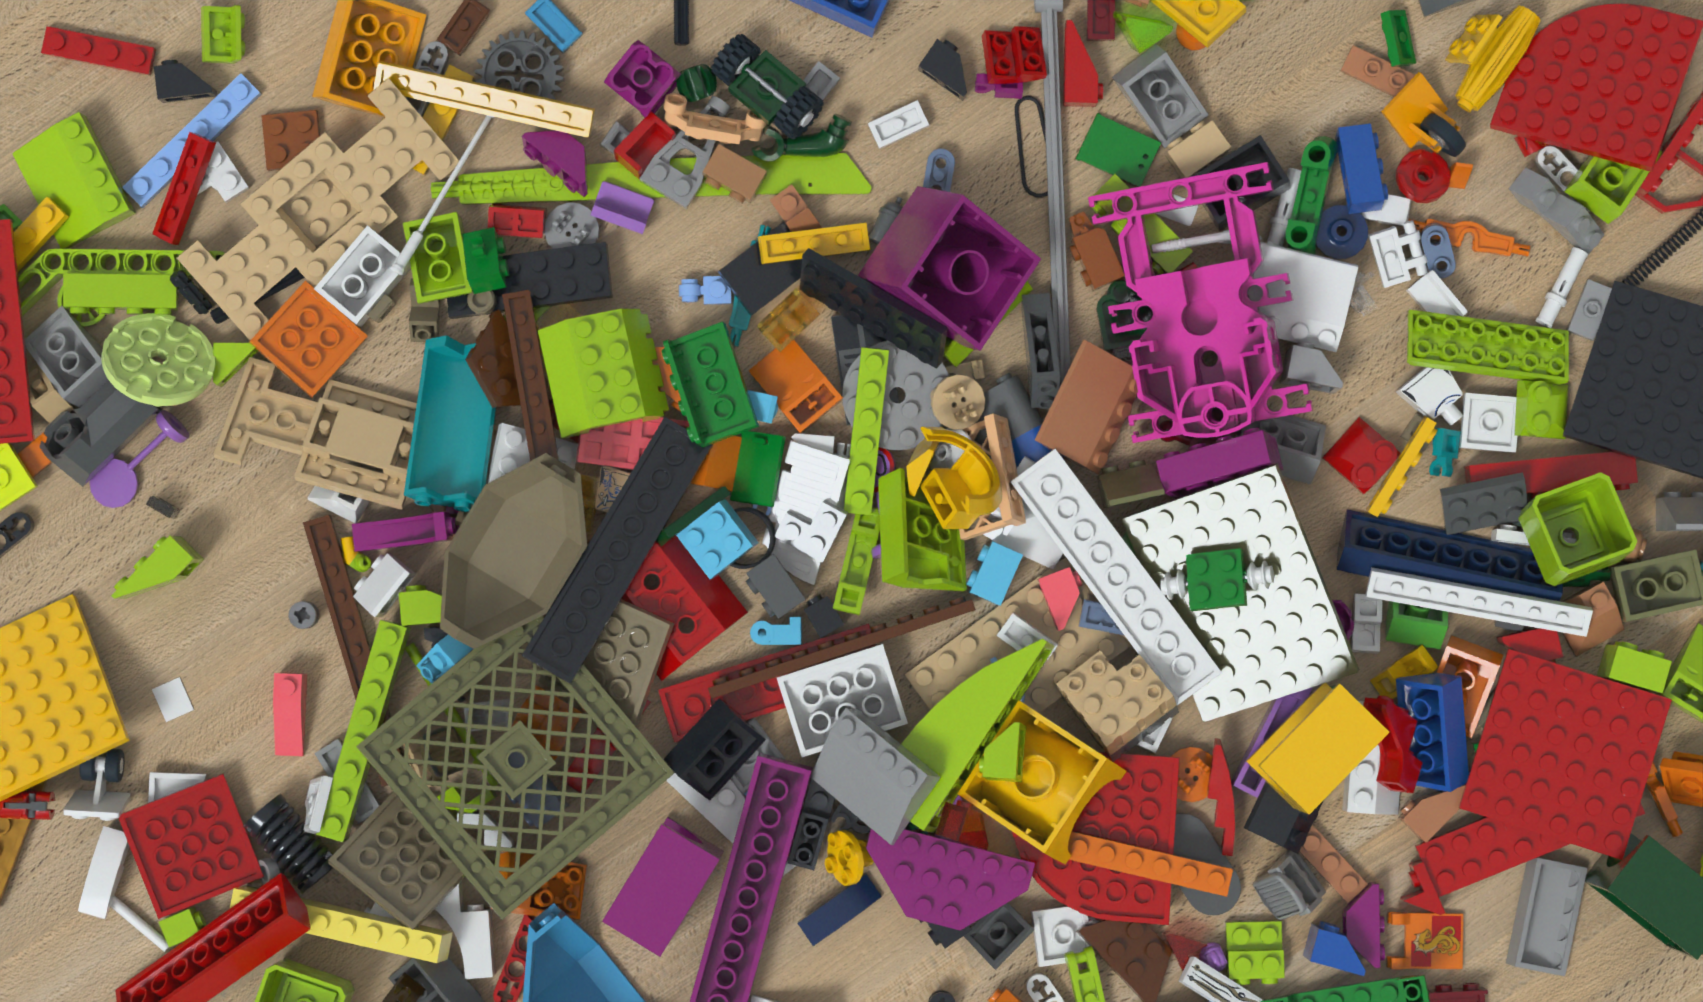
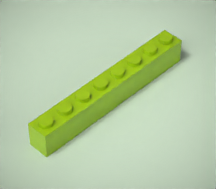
M380 620L333 776L320 832L316 835L340 842L347 841L350 836L371 765L356 746L383 725L411 627L402 626L388 620Z

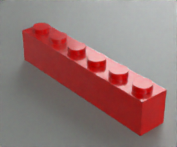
M1616 452L1464 466L1466 484L1523 472L1526 494L1530 493L1531 499L1537 495L1597 473L1609 476L1616 491L1630 489V484L1638 483L1636 459Z

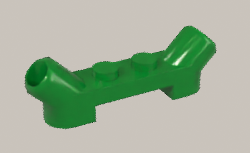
M1318 136L1314 138L1303 151L1301 160L1302 171L1292 216L1291 219H1288L1285 238L1289 249L1314 255L1316 253V240L1333 162L1338 153V144L1330 137Z

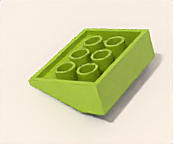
M80 112L54 124L12 153L38 205L46 197H49L69 216L54 233L61 249H68L136 214L87 116Z

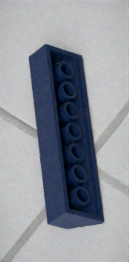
M1349 509L1346 510L1337 551L1336 570L1369 577L1372 567L1554 601H1560L1563 583L1553 586L1545 582L1531 548L1491 541L1461 533L1447 535L1446 531L1381 516L1376 517L1372 514Z

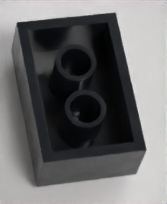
M1261 135L1194 175L1198 176L1268 162L1270 166L1269 173L1264 174V170L1248 174L1249 187L1266 186L1267 181L1272 180L1274 191L1239 197L1240 202L1253 211L1290 189L1289 178ZM1239 175L1232 176L1229 180V188L1232 191L1240 190L1243 186L1242 177ZM1224 200L1202 204L1219 232L1228 227Z

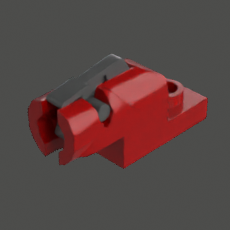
M24 790L0 802V818L52 820L55 809H47L48 802L56 801L54 792Z

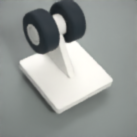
M111 749L107 752L106 757L99 755L80 764L81 779L84 781L96 780L95 791L76 790L63 809L64 815H70L75 819L100 817L101 820L105 821L114 820L121 816L131 799V793L106 791V780L108 782H120L122 780L125 766L123 750Z

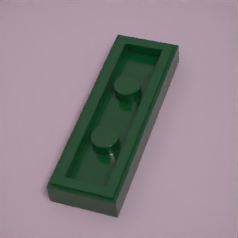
M726 487L718 489L663 529L657 539L658 543L662 547L716 503L725 500L731 493Z

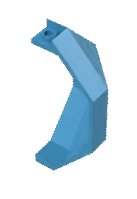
M555 903L529 923L523 1002H646L598 941Z

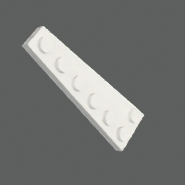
M674 772L666 781L727 839L734 843L746 798L730 779L709 801ZM788 860L784 875L796 867L795 865L788 864Z

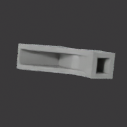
M1525 168L1509 187V190L1520 204L1540 215L1574 247L1585 251L1588 255L1604 236V233L1584 206L1561 195L1551 181L1542 175Z

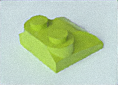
M1518 380L1514 436L1566 439V437H1563V433L1567 424L1569 385L1550 384L1544 381Z

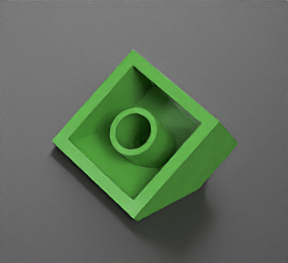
M1389 601L1386 616L1387 641L1441 649L1448 629L1447 611Z

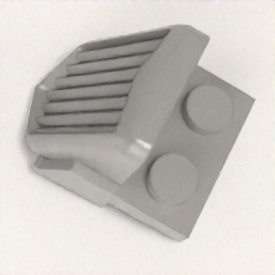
M1290 850L1286 851L1267 873L1258 877L1253 882V887L1263 904L1278 920L1298 914L1302 916L1311 913L1323 900L1321 897L1326 893L1301 856Z

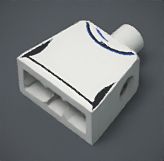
M1424 367L1396 391L1401 398L1421 415L1431 420L1441 414L1451 426L1463 416L1453 404L1463 393L1449 370Z

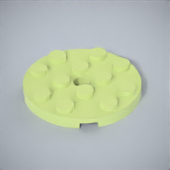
M154 313L139 314L126 318L116 324L107 339L105 338L101 355L102 367L111 384L129 398L156 407L178 405L196 398L209 386L215 368V356H213L211 343L194 325L187 326L175 321L176 317ZM159 356L161 359H164L165 361L161 365L160 362L154 361L151 358Z

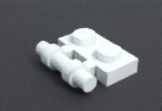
M1413 220L1403 223L1405 233L1398 236L1395 226L1368 234L1384 288L1411 280L1408 269L1415 267L1417 276L1428 273L1426 267L1427 257L1426 254L1422 253L1419 242L1421 235L1419 230H1416ZM1409 244L1412 255L1408 259H1405L1402 246Z

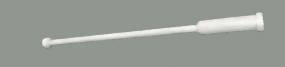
M486 115L419 229L412 233L396 262L390 267L395 273L403 275L406 265L423 239V231L489 121L494 116Z

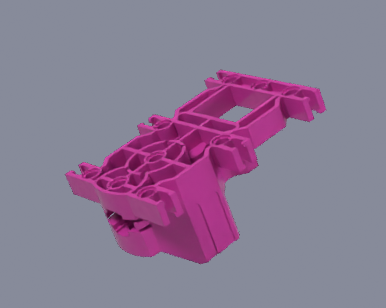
M1268 162L1088 197L1090 207H1095L1098 201L1112 200V207L1114 209V213L1111 215L1100 217L1099 213L1092 216L1094 225L1124 219L1128 220L1118 236L1126 285L1135 291L1142 300L1108 306L1109 314H1112V317L1117 316V310L1131 309L1134 319L1133 324L1122 327L1117 325V323H1111L1113 334L1147 328L1140 340H1135L1131 343L1129 353H1131L1133 361L1132 369L1134 380L1137 383V397L1156 409L1155 411L1128 416L1130 426H1134L1135 422L1139 419H1151L1154 429L1153 433L1139 436L1138 431L1133 432L1134 435H1131L1133 443L1182 434L1196 438L1218 437L1238 431L1255 421L1313 411L1312 400L1306 401L1307 404L1304 407L1291 408L1289 407L1287 397L1288 393L1303 390L1304 395L1309 394V383L1274 389L1273 384L1283 372L1275 321L1260 312L1259 309L1262 306L1294 301L1290 290L1285 291L1286 297L1270 298L1267 287L1269 283L1283 280L1285 284H1290L1289 273L1254 279L1255 272L1264 261L1255 211L1240 202L1239 197L1274 191L1272 180L1267 181L1266 186L1249 187L1248 174L1264 170V174L1269 173L1270 166ZM1235 175H1239L1243 179V186L1238 191H1232L1228 185L1230 178ZM1179 186H1185L1188 190V196L1182 202H1178L1174 198V191ZM1128 196L1133 201V207L1130 211L1123 212L1119 207V202L1123 197ZM1224 200L1234 261L1155 276L1144 216ZM1254 285L1260 286L1263 290V296L1259 301L1251 300L1248 295L1249 289ZM1143 306H1149L1153 311L1150 321H1142L1139 317V311ZM1209 350L1214 351L1218 356V361L1214 366L1206 365L1203 360L1204 354ZM1273 395L1279 396L1283 401V407L1279 411H1273L1268 406V400ZM1215 407L1222 410V421L1214 417L1213 410ZM1162 415H1166L1173 421V426L1169 431H1165L1159 426V419Z

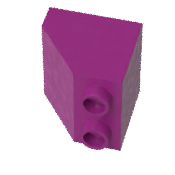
M917 186L858 276L948 327L947 337L965 347L981 351L1041 258L963 194Z

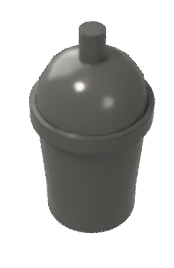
M897 197L895 202H888L883 207H880L879 215L869 236V240L877 245L880 243L903 207L900 204L903 199L901 197Z

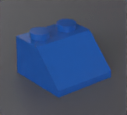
M1320 921L1319 925L1311 923L1303 952L1305 958L1311 962L1365 976L1366 970L1347 937L1339 932V927L1324 921Z

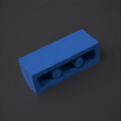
M1371 123L1338 127L1335 140L1338 144V157L1348 213L1355 214L1382 210L1384 201L1388 200V190L1386 183L1382 184L1380 175L1383 174V162L1381 158H1377L1376 149L1379 148L1377 133L1372 132Z

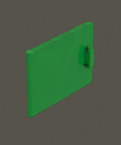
M1097 113L1076 156V160L1089 164L1108 174H1116L1120 179L1141 187L1160 148L1161 142Z
M752 431L743 432L741 434L742 440L730 500L774 507L786 437Z

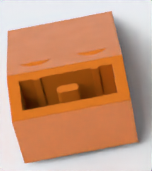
M791 336L748 370L767 394L778 396V408L800 434L843 399Z
M501 853L499 867L514 868L516 853ZM520 853L519 868L534 855ZM570 862L511 913L539 916L555 903L573 920H580L587 865ZM499 871L505 879L514 873Z

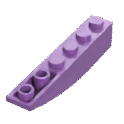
M1312 688L1272 700L1231 780L1233 786L1258 798L1266 781L1246 760L1309 697Z

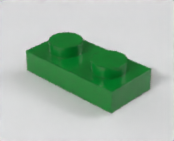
M1389 10L1380 13L1391 66L1401 67L1416 64L1406 11Z

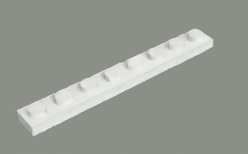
M1372 567L1366 589V597L1585 637H1587L1593 613L1592 607Z

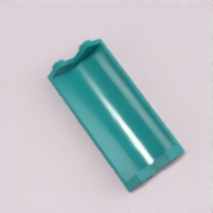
M447 335L426 339L404 496L414 499V503L420 506L434 504L454 507L457 511L468 512L486 485L496 408H492L465 360L476 343L464 345Z

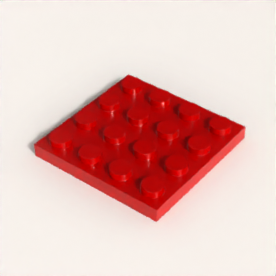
M224 774L126 811L119 817L158 919L264 877Z

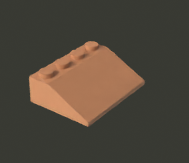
M1083 339L1035 441L1051 451L1056 449L1061 457L1072 464L1099 474L1101 468L1107 462L1113 443L1119 437L1120 429L1125 419L1131 413L1132 404L1138 393L1132 366Z

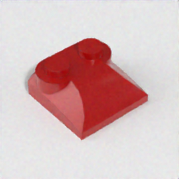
M1358 417L1322 459L1360 493L1365 494L1392 466L1401 453L1393 443L1384 439L1371 426Z

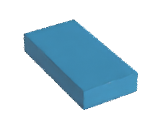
M537 0L525 12L529 19L562 53L566 52L583 35L551 0Z

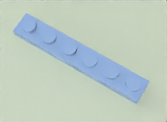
M240 73L122 188L144 208L172 181L189 132L197 133L214 141L262 94Z

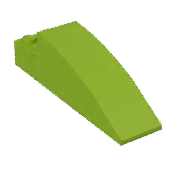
M1041 639L982 668L938 702L901 743L902 746L941 777L910 820L911 823L923 831L935 832L958 797L957 793L973 771L980 757L984 754L985 748L992 742L1018 700L1022 699L1055 648L1053 644Z

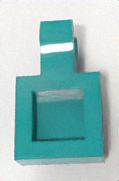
M1435 428L1437 432L1433 438L1432 455L1437 456V458L1431 463L1429 473L1433 476H1439L1442 467V476L1451 477L1453 473L1452 459H1458L1461 431Z

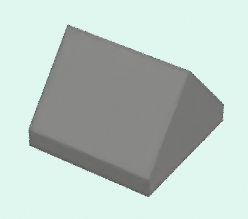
M616 121L600 143V146L614 154V149L631 132Z

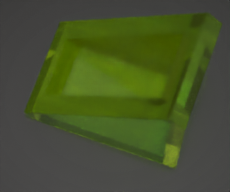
M1117 11L1113 13V18L1129 46L1139 54L1170 34L1173 30L1172 25L1162 20Z

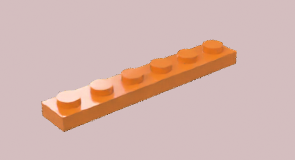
M1071 831L1068 842V851L1071 855L1069 860L1227 897L1233 868Z

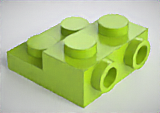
M1282 921L1225 922L1226 960L1228 963L1226 964V975L1229 979H1234V982L1239 985L1250 984V979H1261L1262 984H1277L1278 978H1285Z

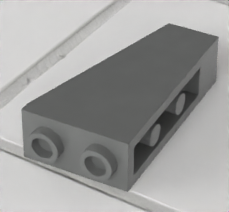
M1050 293L1022 295L1021 311L1031 408L1047 409L1051 407L1060 388V370Z

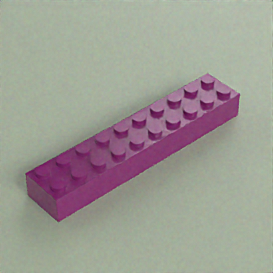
M764 753L758 754L690 1002L749 1001L813 767Z

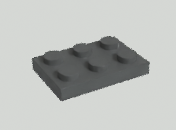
M1523 472L1440 489L1444 527L1447 535L1519 521L1518 518L1521 510L1527 505L1526 484Z

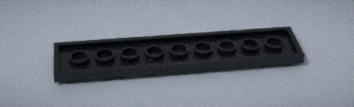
M664 417L523 652L522 657L570 685L572 684L657 541L661 531L666 526L713 447V444L701 447L695 442H691L687 429Z

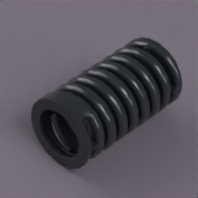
M279 794L253 815L243 827L249 831L251 837H258V845H265V853H272V861H279L277 864L279 869H286L284 872L286 877L291 878L295 876L292 884L298 886L297 888L300 890V893L304 894L333 869L328 864V860L333 854L326 845L317 849L322 844L320 838L316 837L309 842L315 834L308 832L302 834L304 832V821L294 827L301 820V816L296 813L287 819L294 812V808L289 806L282 794Z

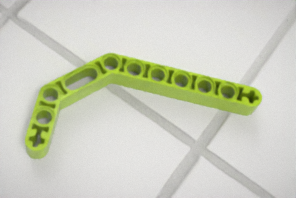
M48 249L18 277L19 290L33 276L40 275L41 277L40 286L21 303L22 316L63 278V273L172 275L176 270H183L189 278L194 277L177 259L185 250ZM209 251L216 260L225 253L222 251ZM59 255L61 265L53 270L50 265L51 259ZM83 256H87L89 264L87 268L80 270L78 260ZM114 256L117 262L116 266L112 270H107L105 262L107 258ZM141 256L144 259V266L140 270L135 271L132 265L133 261ZM165 257H170L172 261L171 267L166 271H162L160 268L161 260Z

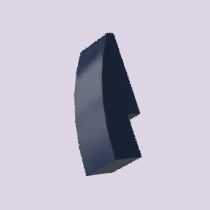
M865 874L858 883L849 885L822 903L821 906L800 919L797 924L812 946H814L882 896L868 875Z

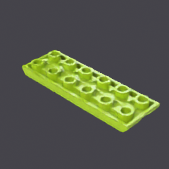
M1408 310L1407 363L1412 366L1519 380L1544 381L1550 384H1565L1569 382L1568 330Z

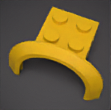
M921 427L920 429L927 441L946 442L964 450V453L951 468H934L920 487L943 529H969L979 515L990 514L999 507L1002 501V486L998 471L989 456L970 439L940 427Z

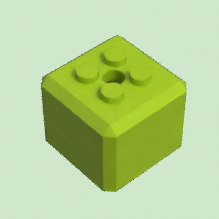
M1597 473L1535 496L1521 510L1518 518L1545 582L1553 586L1614 565L1630 554L1637 544V539L1609 476L1603 473ZM1564 530H1572L1576 534L1575 543H1567L1563 539Z
M284 958L265 970L255 1002H351L355 989L350 980Z

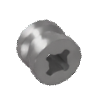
M300 601L290 608L288 617L294 627L308 629L317 624L319 610L311 602Z

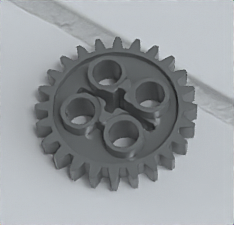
M521 30L519 38H516L514 33L510 31L509 39L507 40L501 34L499 35V44L489 41L492 47L491 51L482 49L486 58L477 59V62L483 67L482 69L474 70L475 74L482 76V78L475 82L499 87L503 82H510L511 90L525 93L528 85L536 84L539 86V92L536 96L556 100L553 96L554 92H562V89L556 84L565 80L562 76L557 75L558 72L564 70V67L562 65H555L561 58L559 55L551 56L555 49L552 45L544 48L546 45L545 38L536 42L535 33H532L529 39H527L524 30ZM504 55H512L514 57L513 64L509 67H502L500 65L501 58ZM539 57L541 58L539 68L529 69L527 66L529 59ZM519 70H522L525 75H543L544 78L537 80L521 77L520 82H518L513 76H496L495 73L518 74Z

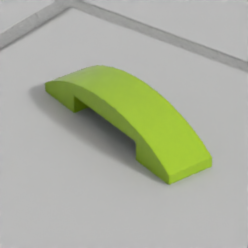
M872 507L871 515L855 514L833 605L835 610L860 615L873 561L871 550L877 544L880 531L878 508Z

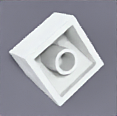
M387 553L385 556L381 554L371 567L374 571L368 578L363 576L354 587L357 592L353 597L374 617H383L398 599L399 592H403L405 587L417 575V573L391 553Z

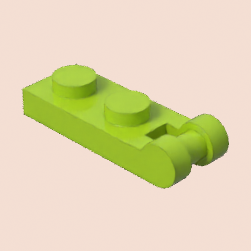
M1092 946L1083 948L1081 952L1074 953L1070 951L1064 953L1075 1002H1105ZM1087 963L1086 969L1078 970L1077 964Z

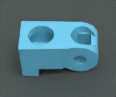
M790 617V624L772 625L768 621H758L751 627V638L760 645H802V617Z

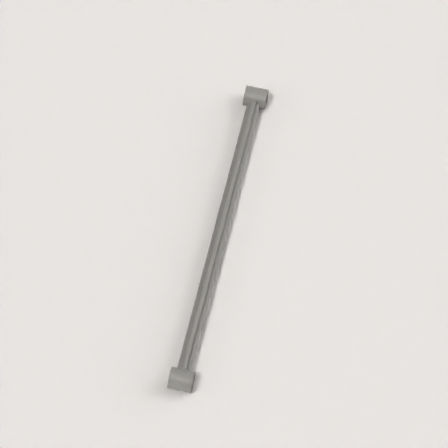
M1034 0L1035 13H1041L1042 45L1047 76L1043 79L1051 297L1061 386L1071 366L1057 12H1063V0Z

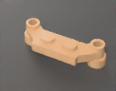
M670 93L665 97L664 123L670 127H678L685 132V135L696 139L716 140L724 144H740V141L747 139L759 141L762 137L763 128L767 125L750 109L747 110L746 119L742 121L687 111V99L677 93Z

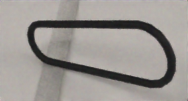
M1024 96L1016 102L1014 111L1022 184L1029 195L1043 198L1048 196V191L1042 194L1034 193L1028 188L1026 183L1019 105L1025 100H1031L1037 105L1046 144L1045 120L1040 102L1032 96Z

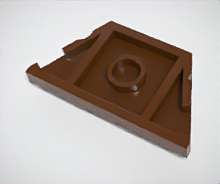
M498 309L490 313V320L487 326L479 333L476 345L470 350L465 360L492 408L521 406L508 326Z
M1103 920L1079 928L1076 931L1143 1002H1156L1172 950L1146 923Z

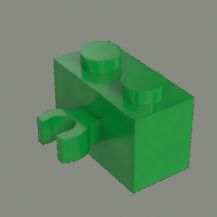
M494 227L462 234L467 280L473 293L478 294L506 288L505 276H509V269L506 259L503 260L502 256L503 253H506L504 238L498 237Z

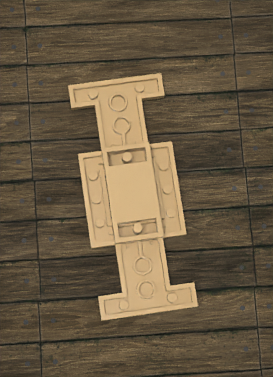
M389 78L367 95L385 117L344 152L341 151L326 132H323L240 204L258 225L219 259L216 260L199 240H196L177 257L179 262L249 340L269 321L268 317L254 302L294 268H297L315 288L367 225L378 234L398 217L380 195L415 165L423 160L441 181L458 164V158Z
M249 357L214 451V458L242 465L250 441L302 455L294 475L296 481L400 510L403 509L406 500L404 489L417 403L331 379L327 383L323 397H320L318 402L270 389L277 370L276 366L273 363ZM497 425L493 426L487 477L498 431ZM334 455L381 468L383 473L332 460L330 457ZM458 512L456 525L461 526L468 512Z

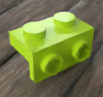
M240 5L232 7H201L202 62L235 64L244 56L245 42L241 40V29L245 25L244 13H241Z

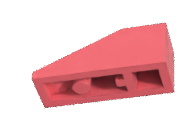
M274 673L275 755L304 756L307 673Z

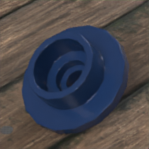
M1335 205L1322 212L1316 245L1324 255L1333 259H1348L1364 248L1368 239V226L1361 213L1349 214L1347 205ZM1338 227H1344L1346 229V235L1339 236L1336 232V229Z

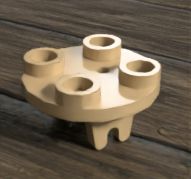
M955 374L945 377L930 393L933 415L939 423L947 428L961 430L971 427L980 419L984 411L985 396L983 389L976 380L969 376Z

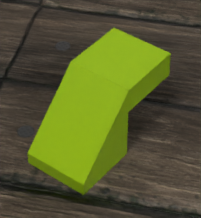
M451 787L445 791L444 802L460 803L461 790L459 788ZM486 790L484 805L497 797L495 791ZM481 794L470 802L465 798L464 804L480 805ZM445 807L446 809L459 811L460 809L456 807ZM464 808V812L474 813L478 810Z

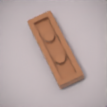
M1312 825L1306 837V842L1299 852L1334 890L1349 903L1368 884Z

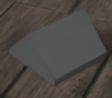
M1006 903L979 919L972 927V930L964 935V937L996 970L1034 931V928L1009 903Z

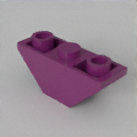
M561 131L525 132L522 135L523 151L531 160L535 161L537 159L541 162L544 169L551 176L555 177L557 175L562 179L564 185L571 192L575 193L577 191L583 197L588 194L587 159L585 147L570 134Z
M1369 882L1342 909V929L1351 946L1370 965L1375 968H1381L1380 961L1385 960L1384 944H1380V933H1384L1385 928L1384 917L1380 916V905L1384 904L1383 888H1379L1378 883Z

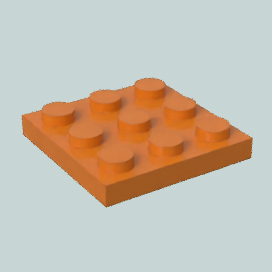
M305 280L249 343L312 398L368 336Z

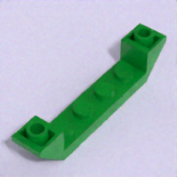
M1413 975L1293 993L1262 1000L1261 1002H1430L1425 975Z

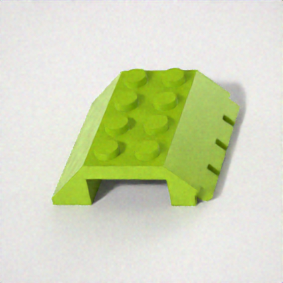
M621 308L566 319L537 331L561 439L587 434L590 429L638 419H642L643 422L659 419L664 416V412L669 411L665 391L659 392L658 388L664 386L659 365H653L652 361L658 360L653 338L646 337V335L651 334L648 315L641 314L640 309Z

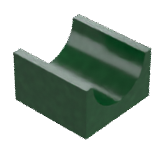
M1631 833L1623 860L1605 854L1600 856L1586 874L1585 882L1667 947L1698 960L1703 954V877L1649 835H1646L1641 841Z

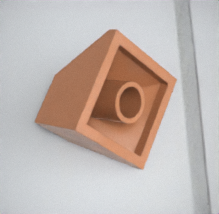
M1595 582L1590 587H1586L1561 601L1592 607L1593 610L1587 637L1562 632L1575 657L1625 630L1617 604L1604 582Z

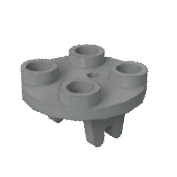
M568 202L557 206L550 212L545 222L544 233L551 248L556 249L596 243L599 238L600 227L597 218L591 216L592 211L580 203ZM574 223L578 224L577 228H573ZM571 232V236L567 237L566 233Z

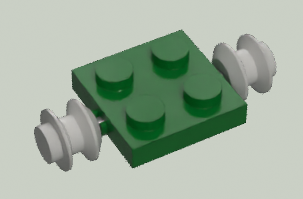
M1241 548L1187 554V578L1182 571H1178L1176 577H1172L1169 572H1166L1165 578L1161 579V591L1163 595H1167L1169 600H1172L1173 595L1177 593L1183 599L1187 592H1189L1191 611L1247 606L1246 583L1253 590H1257L1258 584H1264L1265 588L1269 589L1270 583L1274 582L1273 567L1268 566L1266 561L1262 562L1261 567H1256L1251 562L1247 571H1245L1244 553Z

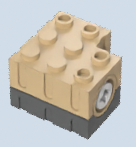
M1100 650L1056 684L1063 701L1068 707H1071L1075 716L1085 728L1087 727L1091 736L1106 751L1107 756L1112 762L1121 757L1122 753L1129 751L1141 742L1142 738L1146 735H1150L1162 726L1167 719L1179 713L1174 696L1140 654L1130 664L1123 666L1117 671L1112 664H1109L1106 656Z

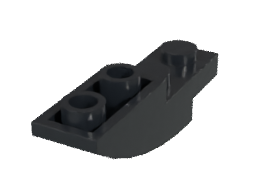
M812 778L788 864L814 871L835 798Z

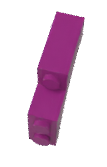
M448 512L352 524L355 552L452 541L453 535L457 532L456 518H452L451 513Z

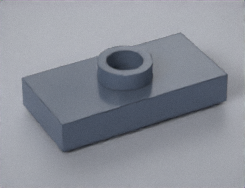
M1083 599L1078 627L1124 635L1100 602Z

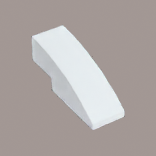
M103 826L84 885L78 909L79 912L106 919L123 873V864L130 847L123 831Z

